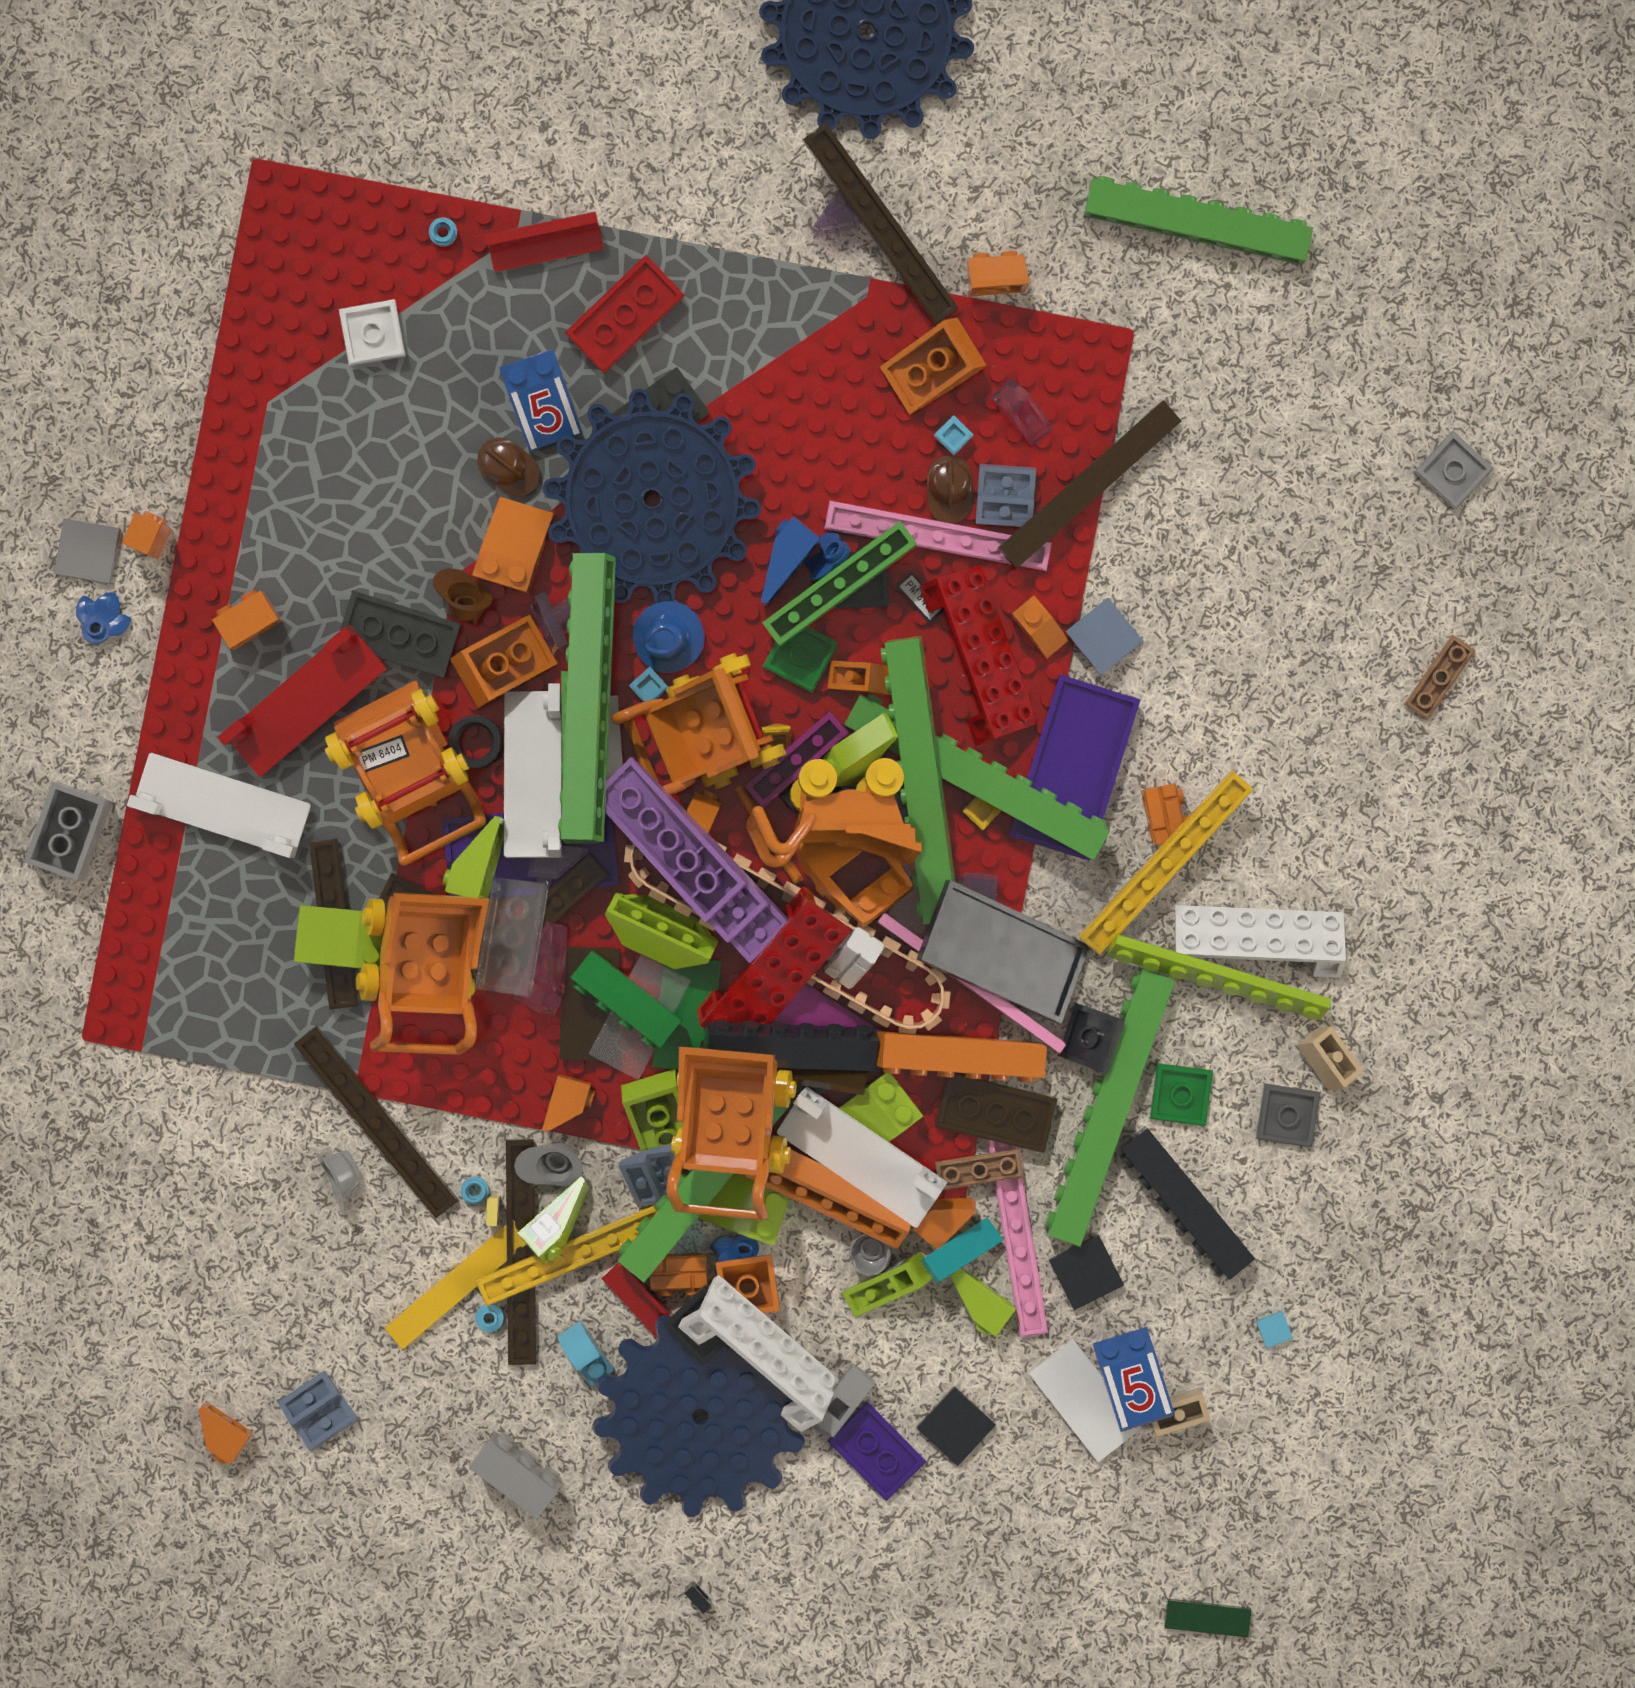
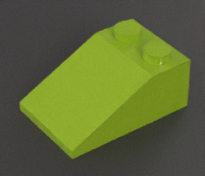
M495 816L454 861L451 870H446L443 879V886H446L445 892L454 896L488 898L504 842V819Z
M299 905L293 962L360 969L364 963L377 964L380 970V953L384 929L381 936L367 935L365 925L362 924V911Z
M673 1069L621 1085L622 1103L641 1152L671 1144L672 1138L677 1135L679 1127H683V1122H677L678 1087L676 1070Z
M884 1072L866 1085L864 1095L855 1094L838 1107L888 1142L923 1117L921 1111L891 1073Z
M733 1174L707 1206L755 1210L752 1203L754 1181L743 1174ZM765 1186L764 1203L768 1211V1218L766 1220L700 1214L698 1218L775 1246L790 1198Z

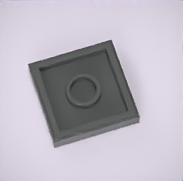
M1264 1083L1255 1139L1312 1148L1321 1092Z

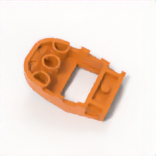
M836 842L801 843L797 854L799 863L806 875L810 876L816 885L815 889L822 897L825 896L830 900L843 915L848 913L858 921L857 927L861 929L865 928L913 891V884L900 862L884 858L891 865V869L849 901L830 876L863 851L852 847H837Z

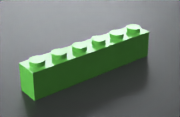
M899 521L762 622L763 626L779 647L783 646L913 550L917 543L901 521Z

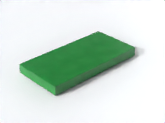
M710 959L706 964L672 969L664 965L660 1003L683 1021L661 1048L657 1045L655 1046L653 1067L679 1070V1047L700 1048L701 1041L704 1040L705 1029L700 1026L697 1009L714 989L716 991L719 989L721 960Z

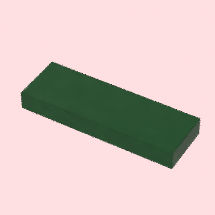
M1167 1598L1164 1628L1248 1638L1252 1610L1248 1607Z

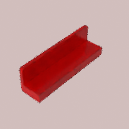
M596 211L485 234L486 244L495 272L604 249Z
M618 1262L601 1279L657 1338L656 1320L660 1316H672L674 1313L650 1290V1287L645 1282H642Z

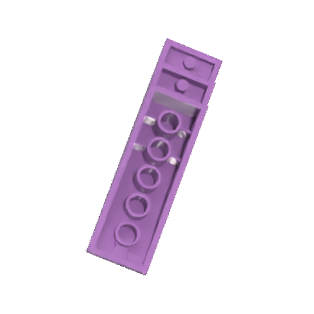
M630 757L606 781L605 813L705 923L709 922L727 943L731 942L749 963H752L789 919L721 846L633 757Z

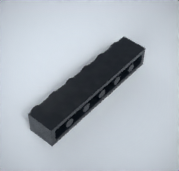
M716 1020L714 1022L706 1021L703 1049L775 1055L777 1068L875 1071L879 1039L875 1028L867 1025L845 1027L839 1024L817 1026L811 1023L790 1025L783 1022L762 1024L755 1021L735 1023L727 1020Z
M1146 1126L1119 1147L1124 1152L1120 1155V1158L1130 1169L1134 1166L1141 1173L1138 1177L1139 1181L1148 1191L1153 1188L1157 1192L1159 1197L1155 1200L1165 1212L1171 1209L1176 1215L1177 1219L1173 1222L1183 1234L1188 1231L1195 1238L1191 1244L1201 1256L1205 1253L1209 1255L1213 1260L1209 1265L1219 1277L1225 1275L1231 1280L1255 1260L1251 1252Z

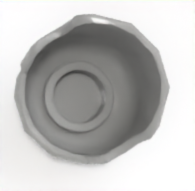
M862 1232L853 1239L849 1251V1257L854 1265V1270L867 1277L878 1275L886 1269L892 1256L891 1246Z

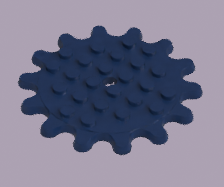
M972 0L767 1L759 9L760 17L765 22L776 25L780 31V37L777 42L766 46L762 50L761 59L767 66L784 65L790 70L791 80L782 90V99L785 103L796 105L806 98H812L817 101L820 107L817 117L819 127L826 122L829 128L833 130L842 117L853 116L859 121L863 137L875 139L881 133L883 118L889 114H896L901 117L906 126L916 128L923 122L924 115L920 108V101L924 95L932 93L940 98L950 99L957 91L956 83L946 73V65L955 58L967 59L974 52L973 42L966 37L959 36L954 30L955 20L971 11L973 6ZM864 24H870L875 29L874 35L867 39H864L859 34V28Z
M635 389L629 395L628 411L626 414L618 417L609 413L605 406L594 404L587 412L588 420L592 425L590 437L586 440H577L571 436H563L556 444L558 453L569 462V471L564 477L549 478L543 484L545 496L550 499L559 500L565 507L564 517L550 526L548 531L549 537L556 543L575 542L580 548V553H606L616 557L614 601L617 603L627 602L633 590L638 586L650 588L653 592L655 603L675 601V588L679 582L685 580L694 583L699 591L703 593L711 592L716 587V578L712 572L714 560L723 556L733 561H740L746 557L747 547L736 537L734 532L737 522L743 519H755L761 513L760 503L756 499L743 496L739 490L740 480L755 470L756 462L754 458L748 454L739 456L729 455L724 449V441L732 430L729 419L717 417L707 425L697 424L692 417L694 408L693 398L686 393L678 394L669 409L659 411L652 406L649 394L645 390ZM650 490L657 491L661 497L660 503L655 507L648 506L644 501L645 494Z
M660 1316L655 1323L656 1341L652 1345L643 1346L633 1339H624L620 1342L618 1351L627 1363L626 1371L620 1376L602 1375L597 1379V1391L609 1397L614 1404V1408L610 1414L596 1418L592 1424V1430L599 1437H611L619 1442V1452L609 1460L608 1469L615 1476H621L628 1472L640 1473L644 1478V1485L640 1490V1498L644 1503L652 1505L657 1503L662 1495L675 1493L681 1498L683 1513L688 1517H695L701 1513L703 1502L706 1498L718 1496L723 1499L728 1509L739 1511L743 1509L746 1503L744 1487L747 1483L760 1482L768 1488L778 1487L782 1482V1473L774 1464L775 1456L780 1452L786 1451L796 1453L805 1446L803 1435L790 1429L787 1420L781 1416L784 1406L790 1404L793 1400L727 1344L702 1366L664 1326V1323L671 1316ZM698 1409H703L707 1411L709 1416L706 1420L699 1422L693 1417V1413Z

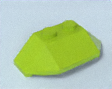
M615 893L605 913L607 920L623 946L672 969L708 963L719 942L715 937H712L705 926L699 924L700 920L691 915L687 917L674 910V907L666 903L663 904L649 895H623Z

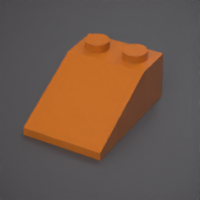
M958 318L942 321L880 366L907 412L912 414L960 385L987 365Z
M499 497L481 545L472 576L530 594L554 513Z
M530 615L471 645L450 658L478 708L557 664Z

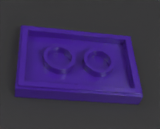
M868 1401L843 1424L834 1437L830 1436L827 1439L832 1447L886 1501L926 1463V1460Z

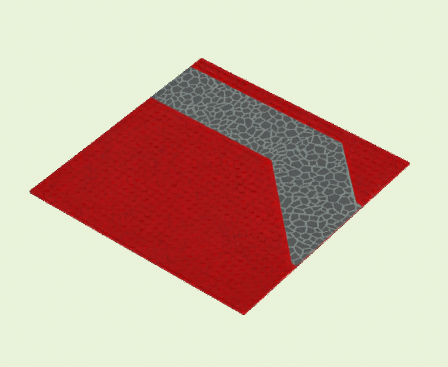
M254 159L250 167L128 800L130 795H136L150 753H154L310 803L311 808L295 858H288L263 850L262 847L126 805L82 1031L83 1040L329 1088L294 1045L296 1041L317 1025L376 1098L542 1130L559 1074L592 1083L591 1090L595 1091L591 1108L586 1106L583 1113L555 1127L550 1132L640 1149L622 1103L621 1085L673 1070L653 1067L655 1047L651 1048L640 1039L643 1034L637 1029L633 1028L630 1031L617 1021L616 1061L559 1059L563 946L620 948L619 971L660 1002L664 964L623 946L605 916L615 893L623 895H649L651 891L645 885L638 888L628 876L633 870L631 863L624 862L626 845H633V842L614 821L620 885L593 888L534 942L543 946V949L532 972L510 963L484 987L472 976L475 980L474 995H471L470 1001L474 1008L477 1036L474 1045L461 1055L376 1052L371 1050L370 1043L380 1035L381 1031L378 1009L379 990L375 1001L361 1000L359 990H357L358 1006L329 1010L324 965L293 962L299 905L317 907L309 847L310 841L338 838L347 910L363 911L370 898L379 899L391 873L436 895L450 896L449 893L445 892L446 886H443V879L447 870L445 846L406 866H402L398 861L396 847L383 825L371 829L367 821L361 822L355 810V807L358 806L355 796L364 791H367L369 795L370 793L363 786L353 765L341 770L337 763L332 764L325 752V748L328 747L325 737L336 732L333 722L417 680L426 695H432L438 705L439 710L436 711V715L439 721L437 723L447 743L453 725L461 718L470 715L484 716L493 721L501 731L503 747L498 759L504 758L505 694L478 708L451 660L446 676L442 678L379 658L387 669L261 777L255 773L231 744L224 746L217 736L237 719L249 713L324 648L323 645L340 631L352 590L462 624L452 657L471 645L530 615L557 664L508 692L548 691V684H560L561 687V671H568V662L566 660V650L569 647L567 622L571 612L568 595L572 589V578L569 568L573 561V553H580L579 546L573 541L556 543L550 539L548 534L530 594L472 576L481 545L499 497L554 513L551 525L560 521L565 515L563 503L546 497L543 493V484L549 478H562L567 475L569 462L558 453L557 443L529 452L499 367L553 349L583 433L573 438L586 440L590 437L592 425L588 420L587 412L592 405L601 404L612 414L629 402V395L633 390L647 389L671 370L678 367L710 412L709 415L697 424L707 425L717 417H726L731 422L732 430L724 441L725 451L731 456L751 455L756 462L753 473L744 476L740 480L739 490L743 496L756 499L760 503L761 513L755 519L740 520L734 529L736 537L747 547L746 557L740 561H733L723 556L715 559L712 563V572L716 578V587L711 592L703 593L699 591L694 583L687 580L679 582L675 588V601L687 605L698 615L703 625L705 641L699 658L687 668L673 673L653 670L668 687L674 685V679L688 674L691 679L712 671L713 667L721 664L720 659L736 653L737 657L747 654L751 666L741 670L742 674H747L748 680L743 681L742 684L761 731L762 727L776 723L788 725L791 728L792 745L830 711L848 731V735L842 739L844 740L856 732L844 725L859 696L867 697L869 693L828 689L830 662L845 661L883 665L881 648H885L886 641L922 636L935 735L941 738L945 734L958 741L956 747L966 752L969 747L983 755L981 758L983 762L991 765L995 761L1008 768L1006 771L1007 775L1016 779L1019 774L1027 779L1060 674L1068 676L1074 643L1065 632L1079 621L1103 492L1048 541L1052 544L1046 571L1025 567L1015 569L1010 564L915 547L887 568L889 607L831 609L808 626L839 643L813 693L762 667L775 644L774 639L762 622L819 581L810 579L813 571L803 563L767 608L762 605V594L774 541L777 537L775 530L784 519L790 521L792 517H795L819 538L827 533L838 534L841 537V541L849 545L850 552L860 551L875 539L825 530L830 501L939 521L933 517L928 508L927 475L934 461L940 457L953 456L934 437V434L954 415L974 436L954 455L965 461L971 470V510L961 521L951 524L1012 535L1020 527L975 523L979 465L990 464L1036 468L1033 515H1035L1113 445L1134 331L1130 328L949 293L959 309L944 320L958 318L987 366L960 385L916 412L909 414L880 366L937 325H934L905 284L602 225L599 226L604 245L603 250L495 272L486 244L485 234L561 219V217L264 159ZM438 218H448L456 225L457 237L449 246H438L430 239L429 227ZM441 228L438 235L446 237L448 229ZM647 255L685 294V297L613 367L603 374L564 332L641 258ZM395 299L406 356L349 366L339 309ZM496 437L507 438L531 455L537 462L540 470V481L537 487L530 494L519 497L511 496L494 485L480 472L477 464L478 452L483 444ZM650 490L645 494L644 501L648 506L655 507L660 503L661 497L657 491ZM820 543L807 559L813 557L822 550L820 547ZM977 565L982 566L1034 710L1037 724L976 746L967 719L982 712L945 610L929 624L896 588V585L911 572L925 584L948 574ZM448 568L465 571L492 595L490 606L484 609L477 624L472 625L467 621L457 620L448 613L446 601L433 587V578L437 572ZM646 586L635 588L630 599L625 603L614 601L610 696H618L619 711L644 702L629 685L649 668L639 657L633 642V628L636 619L646 608L656 604L652 590ZM255 589L256 592L260 590L265 592L282 622L238 649H229L212 619L218 616L216 612L226 605L231 604L234 607L242 602L241 597L251 590ZM1033 596L1038 599L1053 617L1068 639L1064 645L1047 659L1011 617L1012 613ZM665 691L657 699H668L669 697L667 695V692ZM872 694L883 700L881 706L889 710V704H893L892 694ZM561 706V764H562V706ZM645 714L633 718L659 784L665 786L672 783ZM620 724L623 764L630 757H633L638 762L624 724ZM473 725L467 727L459 738L461 751L469 758L478 759L484 757L492 747L491 734L482 726ZM448 745L443 747L444 751L449 748ZM889 749L879 758H888L895 762L901 760L899 754ZM750 761L736 766L739 775L730 778L732 784L717 790L714 785L704 788L701 777L695 779L694 784L681 792L671 795L686 811L695 792L701 794L704 789L718 795L717 802L722 803L709 835L716 842L727 847L726 853L734 859L738 853L752 861L749 868L759 873L763 867L777 875L774 882L783 887L786 881L793 884L783 866L770 867L760 859L746 828L750 815L734 791L743 784L745 786L764 770L762 765L752 768ZM491 765L481 769L469 768L465 770L469 779L468 782L477 794L485 815L504 813V787L496 785L491 780ZM941 778L955 882L1022 913L1035 844L1009 836L1014 817L1003 811L982 831L962 812L976 796ZM857 783L855 786H847V787H848L849 789H854V790H855L856 787H857V785H858V783ZM458 790L437 801V806H427L395 824L403 835L410 854L444 837L442 819L473 816V813L461 790ZM750 794V796L752 797V799L754 800V802L756 803V805H757V806H761V805L757 802V800ZM778 795L763 809L779 841L786 843L794 833L797 817ZM769 849L770 853L775 856L774 852ZM797 849L791 860L804 879L795 885L799 888L805 886L812 891L815 897L826 902L824 909L833 914L836 909L835 905L825 896L822 897L815 889L816 885L811 877L806 875L799 863ZM863 851L831 875L830 878L850 901L891 869V865L883 857ZM644 854L643 860H636L638 870L645 867L650 873L646 878L650 884L657 887L663 881L669 885L668 894L681 901L683 900V897ZM915 861L911 865L900 863L913 884L912 873L916 872ZM744 869V872L757 885L759 877ZM770 883L765 889L759 887L789 919L786 910L788 902L782 900L784 891ZM913 886V891L884 913L924 940L929 924H924L923 917H918L916 901L920 900L919 889H914ZM545 893L489 899L486 919L507 928ZM667 898L665 903L675 907L676 903ZM384 901L386 910V908L388 909V903ZM693 912L691 913V916L698 918L699 920L701 919L699 915ZM851 916L848 923L857 927L858 921ZM872 921L868 925L876 930L873 937L883 941L884 937L888 936L900 943V952L907 955L910 949L915 951L877 922ZM708 929L712 937L719 941L710 959L722 961L718 992L724 995L751 963L742 956L731 942L727 943L716 930ZM895 952L889 958L880 953L876 962L852 988L848 989L844 985H841L840 988L854 997L861 991L867 995L865 1003L879 1011L886 1005L892 1009L890 1017L903 1022L905 1015L913 1016V1023H919L924 1020L921 1013L926 1009L932 1013L936 1010L938 1004L931 1002L932 993H940L937 982L931 986L926 982L925 978L930 974L927 970L917 966L913 972L905 968L908 960ZM826 960L816 972V976L831 983L834 978L825 973L824 968L828 963V960ZM354 968L355 982L357 974L361 971L360 968ZM942 972L947 978L942 983L944 990L950 991L949 1009L942 1008L938 1015L942 1021L928 1031L924 1026L917 1028L916 1034L997 1039L1002 1013L949 974ZM818 981L812 986L882 1032L899 1033V1026L890 1023L887 1028L872 1020L874 1015L872 1011L865 1009L863 1014L847 1006L850 999L840 995L839 999L836 1000L823 992L825 985ZM391 1011L393 1028L389 1043L456 1045L465 1037L463 1014ZM876 1066L875 1071H869L866 1085L883 1073L882 1067ZM900 1069V1074L892 1075L921 1111L923 1117L889 1141V1143L936 1175V1161L973 1156L978 1137L935 1127L946 1077L937 1076L938 1071H927V1076L910 1074V1069ZM981 1074L982 1080L989 1081V1074ZM828 1089L827 1092L820 1096L836 1107H839L855 1094ZM791 1109L785 1111L772 1126L771 1140L774 1135L780 1136L777 1134V1130ZM787 1141V1147H790L791 1150L818 1162ZM968 1186L942 1190L937 1199L966 1198Z

